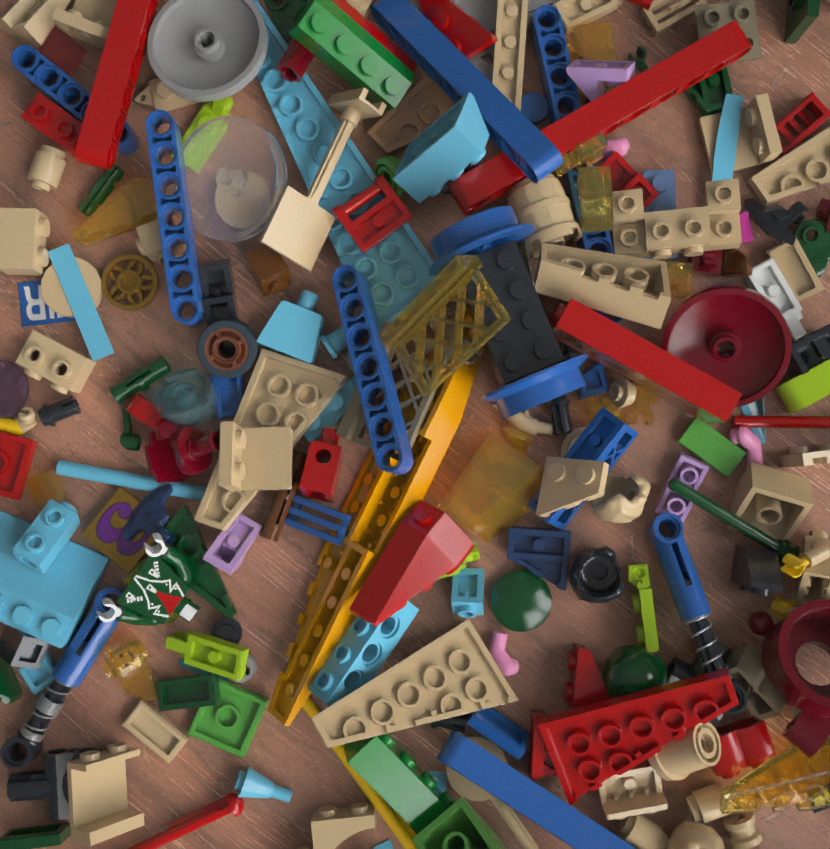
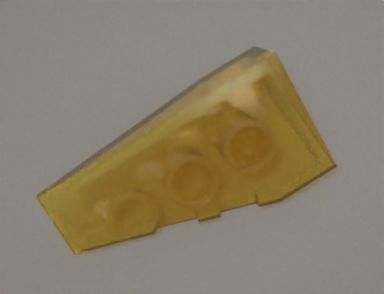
M828 738L823 747L811 758H808L794 745H791L723 788L719 805L721 813H755L762 807H771L773 812H783L784 806H796L798 811H809L830 806V739Z

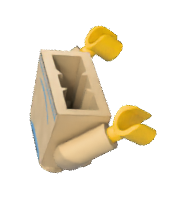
M816 529L810 531L809 535L804 537L799 557L787 553L782 559L785 565L780 570L796 578L795 591L788 595V602L778 596L771 603L769 611L780 619L788 615L793 607L797 608L806 602L821 599L830 600V539L827 532Z

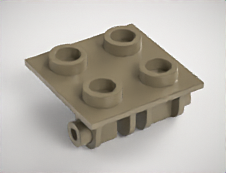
M740 0L694 7L696 21L691 22V33H696L698 40L736 20L752 45V49L734 63L762 59L754 0Z

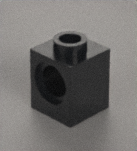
M6 625L0 637V656L10 666L39 670L50 644Z

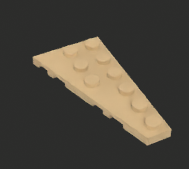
M262 348L233 421L242 428L290 426L293 429L294 447L348 378L346 375ZM218 458L194 520L226 532L259 490L229 491L219 486Z
M468 619L316 714L309 721L325 749L519 700Z

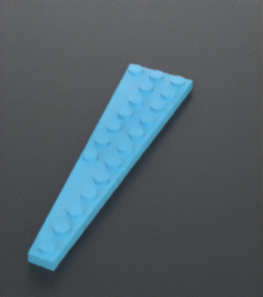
M252 0L260 10L268 31V50L257 78L309 191L340 122L306 72L300 83H291L282 78V75L277 70V65L287 50L288 45L259 2ZM350 137L318 202L321 208L333 216L332 208L338 204L342 206L372 185L374 183L373 179L376 178V175ZM380 193L348 217L351 221L355 220L382 201L385 196ZM335 218L328 234L341 264L351 265L367 277L381 329L384 322L394 324L416 310L417 303L424 295L433 292L440 294L449 288V283L443 275L430 276L428 274V269L434 261L408 223L363 254L344 227ZM355 277L349 280L351 285L354 283Z

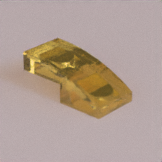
M610 166L578 167L581 232L614 231Z

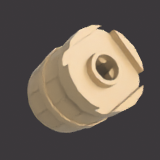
M550 173L537 184L527 178L514 185L508 191V206L513 207L519 224H533L536 229L531 236L525 239L528 256L532 253L534 259L538 258L542 243L565 246L564 243L571 238L573 244L581 239L582 232L578 222L574 220L569 197L566 196L559 179L555 178L553 174Z

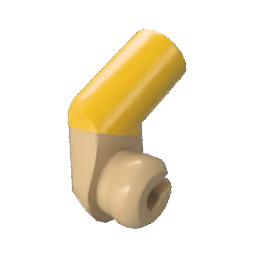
M23 407L21 409L22 413L19 412L18 416L14 419L0 416V431L16 436L23 435L36 426L38 414L31 407Z

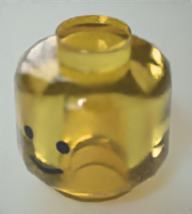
M126 635L104 649L105 661L101 663V666L109 679L116 677L120 682L125 683L148 668L147 660L151 656L139 637L134 639L132 636Z

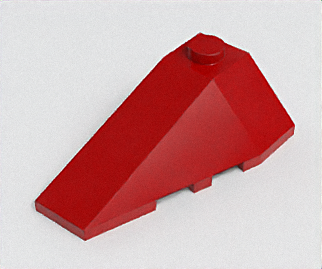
M419 499L399 524L351 604L350 612L376 627L406 606L407 600L422 590L426 592L432 588V583L443 575L447 574L449 576L456 571L473 550L474 543L444 511Z

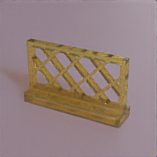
M457 255L379 335L384 346L392 345L422 396L430 395L511 320L509 314L479 269L483 264L477 255ZM471 279H473L477 286L476 300L466 298L467 283ZM449 301L457 302L455 320L445 318L446 304ZM465 303L476 305L474 323L464 321ZM484 306L491 307L498 318L491 326L483 325ZM429 321H436L435 339L426 337V325ZM445 323L455 325L453 342L443 341ZM463 326L474 328L473 342L470 345L462 344ZM410 340L417 341L416 358L411 357L405 348V345ZM425 342L435 344L433 361L424 359ZM443 346L453 348L452 362L450 364L442 363ZM423 365L433 367L432 380L428 384L423 377Z

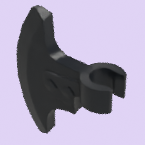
M753 198L744 201L749 216L758 227L775 239L794 245L796 237L788 230V226L793 223L799 224L806 218L802 213L808 211L809 208L804 203L798 201L786 210L778 204L771 207L762 206Z

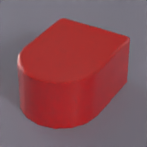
M135 393L124 408L153 430L160 423L173 419L171 414L139 393Z

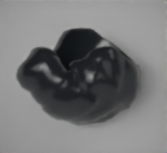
M606 545L591 550L583 549L575 556V561L570 570L569 581L573 592L579 600L597 604L606 603L617 599L624 591V582L621 580L622 569L617 565V558L613 549Z

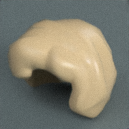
M609 472L607 474L604 496L592 500L594 515L606 522H631L642 514L644 504L651 489L650 483L638 474H632L626 479L624 474L618 475Z
M684 821L674 828L665 849H725L722 837L710 826L698 822Z

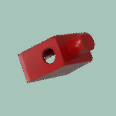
M324 427L322 428L320 441L310 442L299 485L303 497L330 503L334 502L343 459L342 447L338 446L340 436L336 434V429ZM323 458L330 459L327 463H319Z

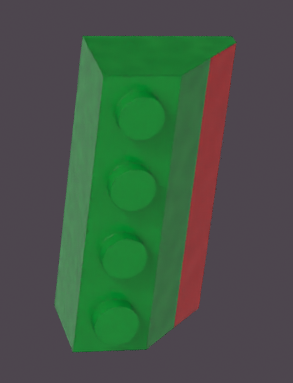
M310 0L288 32L354 89L366 88L368 90L366 99L372 104L378 102L385 103L387 106L384 112L395 109L412 84L417 64L345 0Z

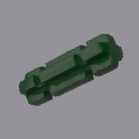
M115 164L110 170H103L104 176L100 175L87 192V199L83 198L77 206V209L87 217L92 218L99 210L96 208L98 204L102 205L115 188L113 185L115 181L118 183L123 177L124 172Z

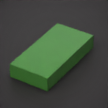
M696 417L691 420L676 441L724 477L731 475L746 454L738 446Z

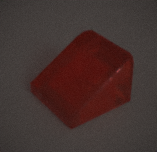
M58 28L52 31L40 48L42 55L70 76L87 54L83 47Z

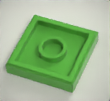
M218 676L221 704L198 707L187 734L244 758L270 698Z

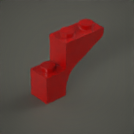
M573 643V652L568 651L567 670H571L570 683L565 682L564 701L568 702L567 705L570 709L611 699L606 692L604 681L592 653L584 645Z

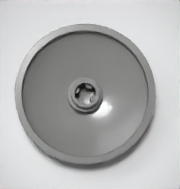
M169 0L154 18L147 39L149 62L163 85L182 98L199 102L220 100L242 90L258 74L268 50L267 27L260 10L252 0Z

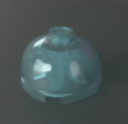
M190 368L174 372L164 378L166 384L161 389L158 386L155 388L152 401L156 411L164 421L168 420L177 425L197 428L211 419L216 411L218 396L214 384L207 373L201 374L198 369Z

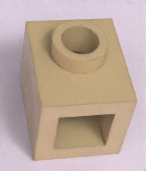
M173 217L169 220L170 226L178 225ZM158 219L136 227L139 238L135 240L142 256L146 255L153 262L164 263ZM179 244L175 247L173 251L174 257L175 254L186 251V244Z

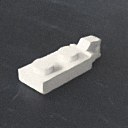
M772 257L753 267L752 276H743L750 289L761 293L778 307L788 324L792 341L806 334L799 321L803 318L801 314L803 308Z

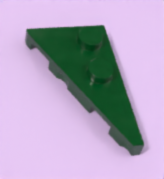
M182 505L165 527L176 537L171 546L183 553L187 558L193 574L192 581L195 584L192 590L231 619L237 613V610L217 567L203 560L208 548L190 509L186 505ZM154 541L151 546H155L158 543Z

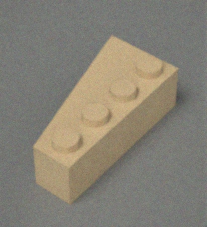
M547 243L541 244L534 278V287L537 293L567 302L572 298L588 308L661 329L671 301L667 262Z

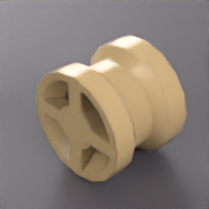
M737 811L723 819L725 829L731 834L729 841L734 849H749L760 844L762 841L760 831L754 826L755 817L751 811Z

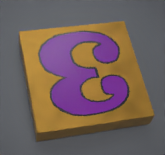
M119 487L81 535L126 572L131 573L147 554L144 542L151 546L154 539L146 530L140 531L132 540L123 539L126 524L132 512L141 501L124 487Z

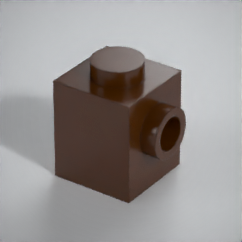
M264 244L244 253L247 268L264 297L272 293H279L291 284L289 268L278 252Z

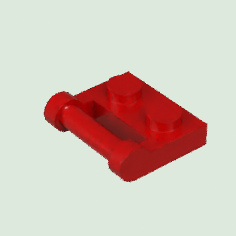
M381 174L373 179L374 183L348 202L342 206L338 204L331 209L336 219L363 254L412 220L409 210ZM380 193L385 196L382 201L355 220L351 221L348 217Z

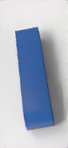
M24 44L16 47L11 54V61L14 67L31 84L71 116L83 123L91 93L34 47ZM34 61L33 65L27 67L28 63ZM53 79H57L54 85L49 86ZM81 97L79 102L71 105L73 99ZM125 122L123 133H127V136L123 141H120L117 153L130 155L137 150L139 139L129 124Z

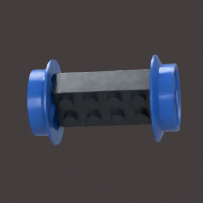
M500 206L485 210L465 218L438 233L430 241L437 260L428 269L430 276L453 273L495 377L501 387L480 397V400L495 402L502 420L586 386L579 367L589 357L588 354H583L559 363L564 360V357L517 244L531 236L536 229L533 224H519L512 206Z

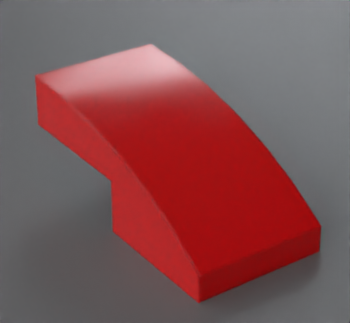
M613 151L595 169L597 179L610 192L642 188L644 210L660 195L617 151Z

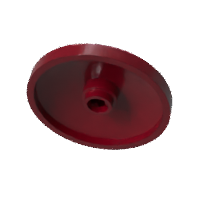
M726 285L702 290L685 300L674 311L666 325L662 349L742 393L735 406L741 407L764 397L780 382L790 362L792 340L783 314L771 300L752 289Z

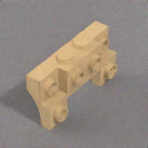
M739 178L707 181L705 183L706 206L644 212L642 188L612 191L610 197L614 254L632 257L652 256L654 260H663L672 257L671 254L684 253L686 257H695L702 255L703 251L739 248L742 244L739 215L741 210Z

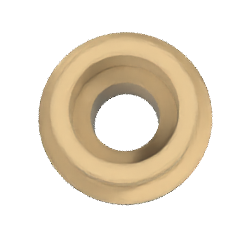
M625 377L615 379L609 388V397L613 405L623 408L635 401L637 390L634 382L629 381Z

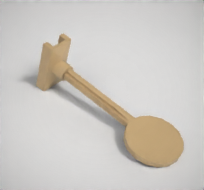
M482 736L468 737L469 740L507 764L503 750L494 742ZM446 765L447 778L451 787L461 797L470 801L491 800L523 848L540 849L511 807Z

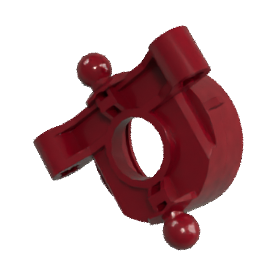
M825 599L809 601L798 606L775 625L773 618L764 611L754 612L748 621L749 628L754 634L765 636L761 648H763L762 662L766 676L787 700L786 705L790 708L795 706L800 709L797 715L785 727L782 736L808 758L813 757L823 747L830 734V683L820 686L805 680L797 669L796 653L801 646L810 644L819 646L830 655V600Z

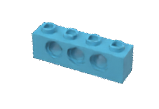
M407 600L406 606L376 627L357 616L308 687V690L325 704L331 706L374 679L419 609Z

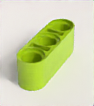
M830 358L809 368V372L789 378L776 385L775 389L789 414L799 411L830 394Z

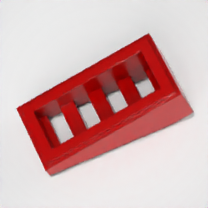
M813 92L776 124L777 131L779 130L790 142L785 147L780 141L783 151L780 153L782 157L793 150L830 117V111ZM804 107L816 118L814 122L802 111ZM796 114L806 124L807 128L805 130L793 119ZM788 122L799 136L794 138L784 125Z

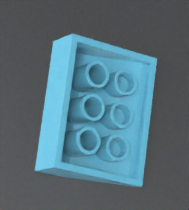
M0 510V622L58 648L65 647L70 644L80 628L111 559L69 540L43 575L16 560L12 551L32 523Z

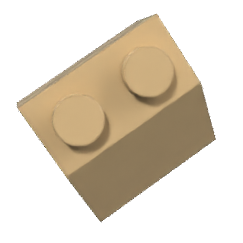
M750 462L737 484L730 512L776 540H790L814 505L811 480ZM727 524V528L736 530Z

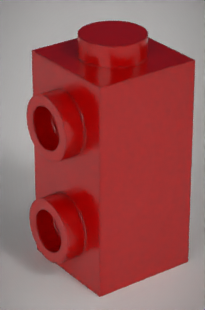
M37 93L20 117L34 130L76 158V145L82 123L46 97Z

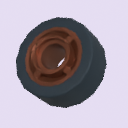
M222 318L212 322L202 331L197 342V354L200 363L209 373L221 378H233L242 375L252 366L257 356L258 343L256 342L255 333L246 323L234 318ZM221 341H231L236 348L235 354H224L220 349Z

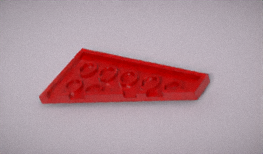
M725 668L538 718V727L568 803L571 806L579 801V796L589 790L594 792L603 786L602 782L615 774H624L662 751L661 747L673 739L676 741L687 735L686 731L699 723L706 724L738 705L739 701L728 669Z

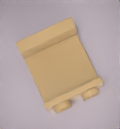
M118 742L107 745V750L102 752L99 750L80 753V758L67 762L72 842L92 846L144 826V812L128 809L125 760L139 756V748L127 747V743Z

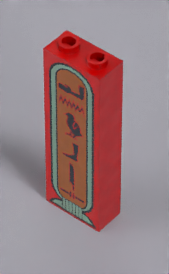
M572 298L566 305L560 303L549 319L555 338L582 354H588L589 358L628 378L635 384L707 424L727 422L742 395L737 390Z

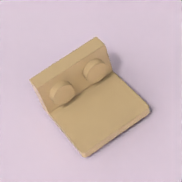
M76 0L73 8L69 9L68 12L55 8L51 19L65 36L103 50L117 0Z
M768 93L756 95L746 107L742 108L734 171L770 164L783 152ZM721 113L701 117L698 121L711 174Z
M234 421L221 422L218 485L229 491L291 489L293 429L290 426L242 428Z

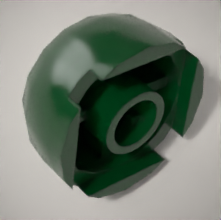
M624 645L615 648L606 659L602 672V679L610 698L665 685L667 671L661 658L655 653L652 656L650 653L645 652V647L639 645Z

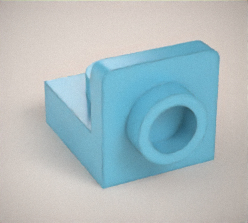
M464 568L460 570V574L453 575L451 594L453 614H458L463 618H474L476 615L484 614V569Z

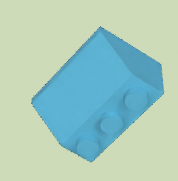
M470 92L409 143L395 172L393 180L419 204L428 196L431 198L435 197L447 181L451 180L453 182L458 179L467 165L470 163L473 165L477 164L486 154L485 146L489 133L476 100Z

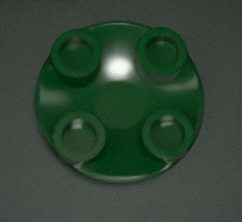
M511 571L502 575L493 587L491 608L498 622L507 629L516 632H527L536 629L544 623L551 611L552 596L548 585L541 577L530 571Z

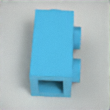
M50 499L12 549L16 560L44 575L80 525L76 508L65 501L58 503Z

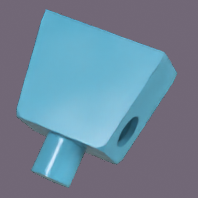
M302 290L296 305L282 300L256 342L260 346L284 356L315 365L321 340L319 337L322 335L325 321L322 315L313 312L319 296L310 291Z

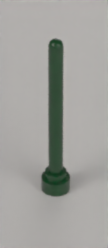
M676 478L668 481L670 490L768 550L777 552L778 561L781 565H785L782 559L787 553L798 557L800 548L791 541L772 538Z

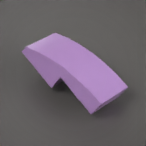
M680 452L665 481L654 511L659 514L668 512L675 514L684 523L693 503L670 490L668 481L676 478L697 491L710 468L709 465Z

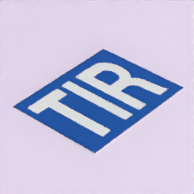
M41 280L18 283L22 327L76 321L75 318H67L55 313L45 303L41 294Z

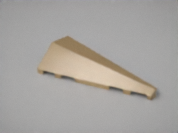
M13 0V6L4 15L0 16V29L24 45L32 47L42 46L55 26L54 21L51 19L55 8L65 10L70 0Z

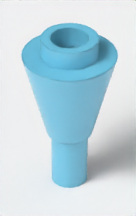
M247 766L245 771L240 770L238 772L233 788L238 790L237 797H272L287 803L290 802L293 790L275 785L274 782L250 766Z

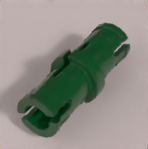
M159 356L143 368L132 370L130 376L110 386L109 390L114 399L121 404L140 390H148L151 383L171 373L172 369L165 358Z

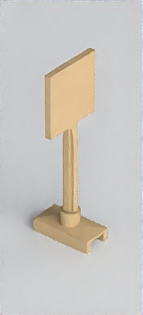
M364 87L331 95L327 105L341 115L339 119L341 123L305 197L289 185H285L259 240L307 271L312 270L336 218L321 208L318 202L352 130L357 127L359 120L382 116L387 106L383 102L371 104L365 100L368 90Z

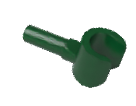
M638 46L636 53L640 59H635L629 53L627 61H635V71L639 70L642 73L649 68L645 63L647 51L644 47Z
M122 409L124 433L121 434L120 444L127 450L139 451L142 442L141 435L132 434L130 413Z

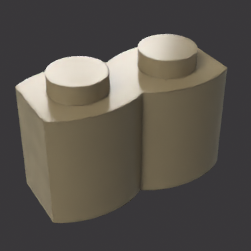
M750 643L733 649L725 664L728 665V671L735 678L736 683L740 684L747 693L748 702L746 708L760 720L779 715L786 699L766 676L763 668L762 652Z

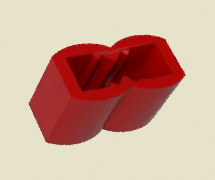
M751 716L729 725L715 728L721 741V757L718 763L710 766V768L717 777L722 776L724 779L738 776L740 770L751 766L753 769H761L770 765V761L777 758L765 720Z

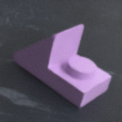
M576 59L566 67V73L589 100L593 101L604 94L605 81L606 85L619 86L627 82L635 74V61Z
M240 514L226 532L221 531L204 555L203 560L231 575L242 565L245 554L261 532L262 526Z

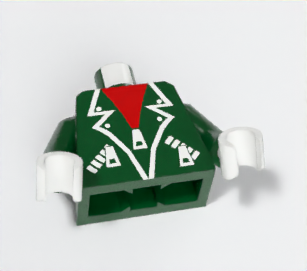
M153 533V538L158 544L149 546L144 542L149 558L117 600L121 605L116 607L110 598L102 599V604L111 608L105 613L96 611L100 620L110 622L115 619L116 621L132 625L157 626L158 624L168 622L176 613L190 623L199 612L200 607L187 598L195 584L192 581L193 574L186 556L170 544H164L163 538L159 533Z

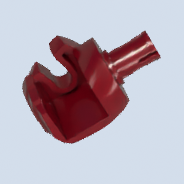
M168 420L160 423L155 427V431L149 433V444L145 446L149 473L153 475L157 483L180 482L203 473L212 463V453L220 451V432L212 431L205 435L204 432L192 426Z

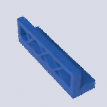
M602 407L563 458L603 461L609 464V473L639 433ZM540 488L527 503L535 513ZM587 500L582 501L578 506L570 509L562 508L551 512L548 517L541 518L550 525L565 529Z

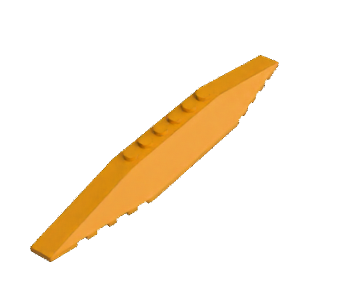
M464 301L458 312L453 310L455 321L474 345L480 349L482 356L484 347ZM443 335L440 339L434 338V341L449 345ZM437 349L431 351L426 359L428 367L438 363L443 351ZM453 351L412 446L413 465L407 473L397 475L382 471L376 463L373 450H370L341 510L342 513L351 516L342 544L336 545L326 541L318 557L316 565H319L320 569L316 581H310L306 595L310 596L305 614H299L297 624L301 626L295 643L290 642L286 656L290 657L286 671H280L267 710L284 726H290L311 694L308 687L357 617L350 612L349 608L399 524L419 499L423 501L461 422L480 359L473 365H465L456 351ZM420 361L413 370V374L424 370ZM426 376L412 383L416 396L426 391L429 384ZM403 387L399 391V403L411 398L408 388ZM414 405L401 410L405 424L414 419L416 415ZM390 421L383 427L385 433L392 429ZM390 458L391 466H396L399 461ZM337 518L335 524L341 525L342 520ZM332 530L330 534L337 536L338 531Z

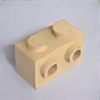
M0 208V271L8 275L43 276L45 267L48 266L49 254L46 249V237L50 235V222L47 216L36 208Z
M35 330L30 334L16 360V363L25 367L24 374L39 381L42 377L52 381L50 387L65 395L69 391L80 394L97 363Z

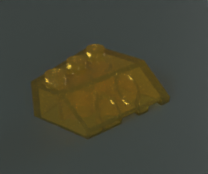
M489 432L437 508L444 511L462 527L488 543L508 528V525H512L531 510L527 503L541 487L544 468Z

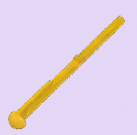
M309 696L302 708L308 717L312 718L320 713V710ZM344 745L331 747L404 849H418L412 841L416 833L393 808H390L387 802L347 763Z

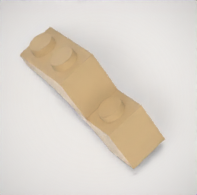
M357 802L349 805V808L337 809L334 805L320 807L318 811H314L311 819L313 849H335L351 835L366 829L375 828V807L373 805L368 806L366 802ZM297 847V848H294V849H309V848H308V847Z

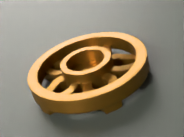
M134 254L121 255L113 259L105 267L101 277V288L105 298L115 307L125 311H138L148 306L156 297L160 284L154 266L145 258ZM132 260L127 266V270L117 266L122 262ZM139 261L138 271L135 272L133 269ZM144 264L148 267L152 276L142 275L144 273ZM112 270L121 272L118 278L115 276ZM109 276L114 282H117L116 285H113L110 292L108 290ZM143 281H152L153 284L143 286ZM118 290L122 291L121 295L113 298ZM141 290H151L149 295L144 299V295L141 292ZM138 294V304H136V302L134 301L133 295ZM127 296V300L131 305H123L117 301L123 300Z

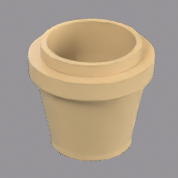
M710 722L706 724L699 723L686 731L687 735L678 741L675 739L671 740L661 747L662 751L648 758L654 771L664 780L677 781L685 779L692 772L716 765L721 757V741L717 730Z

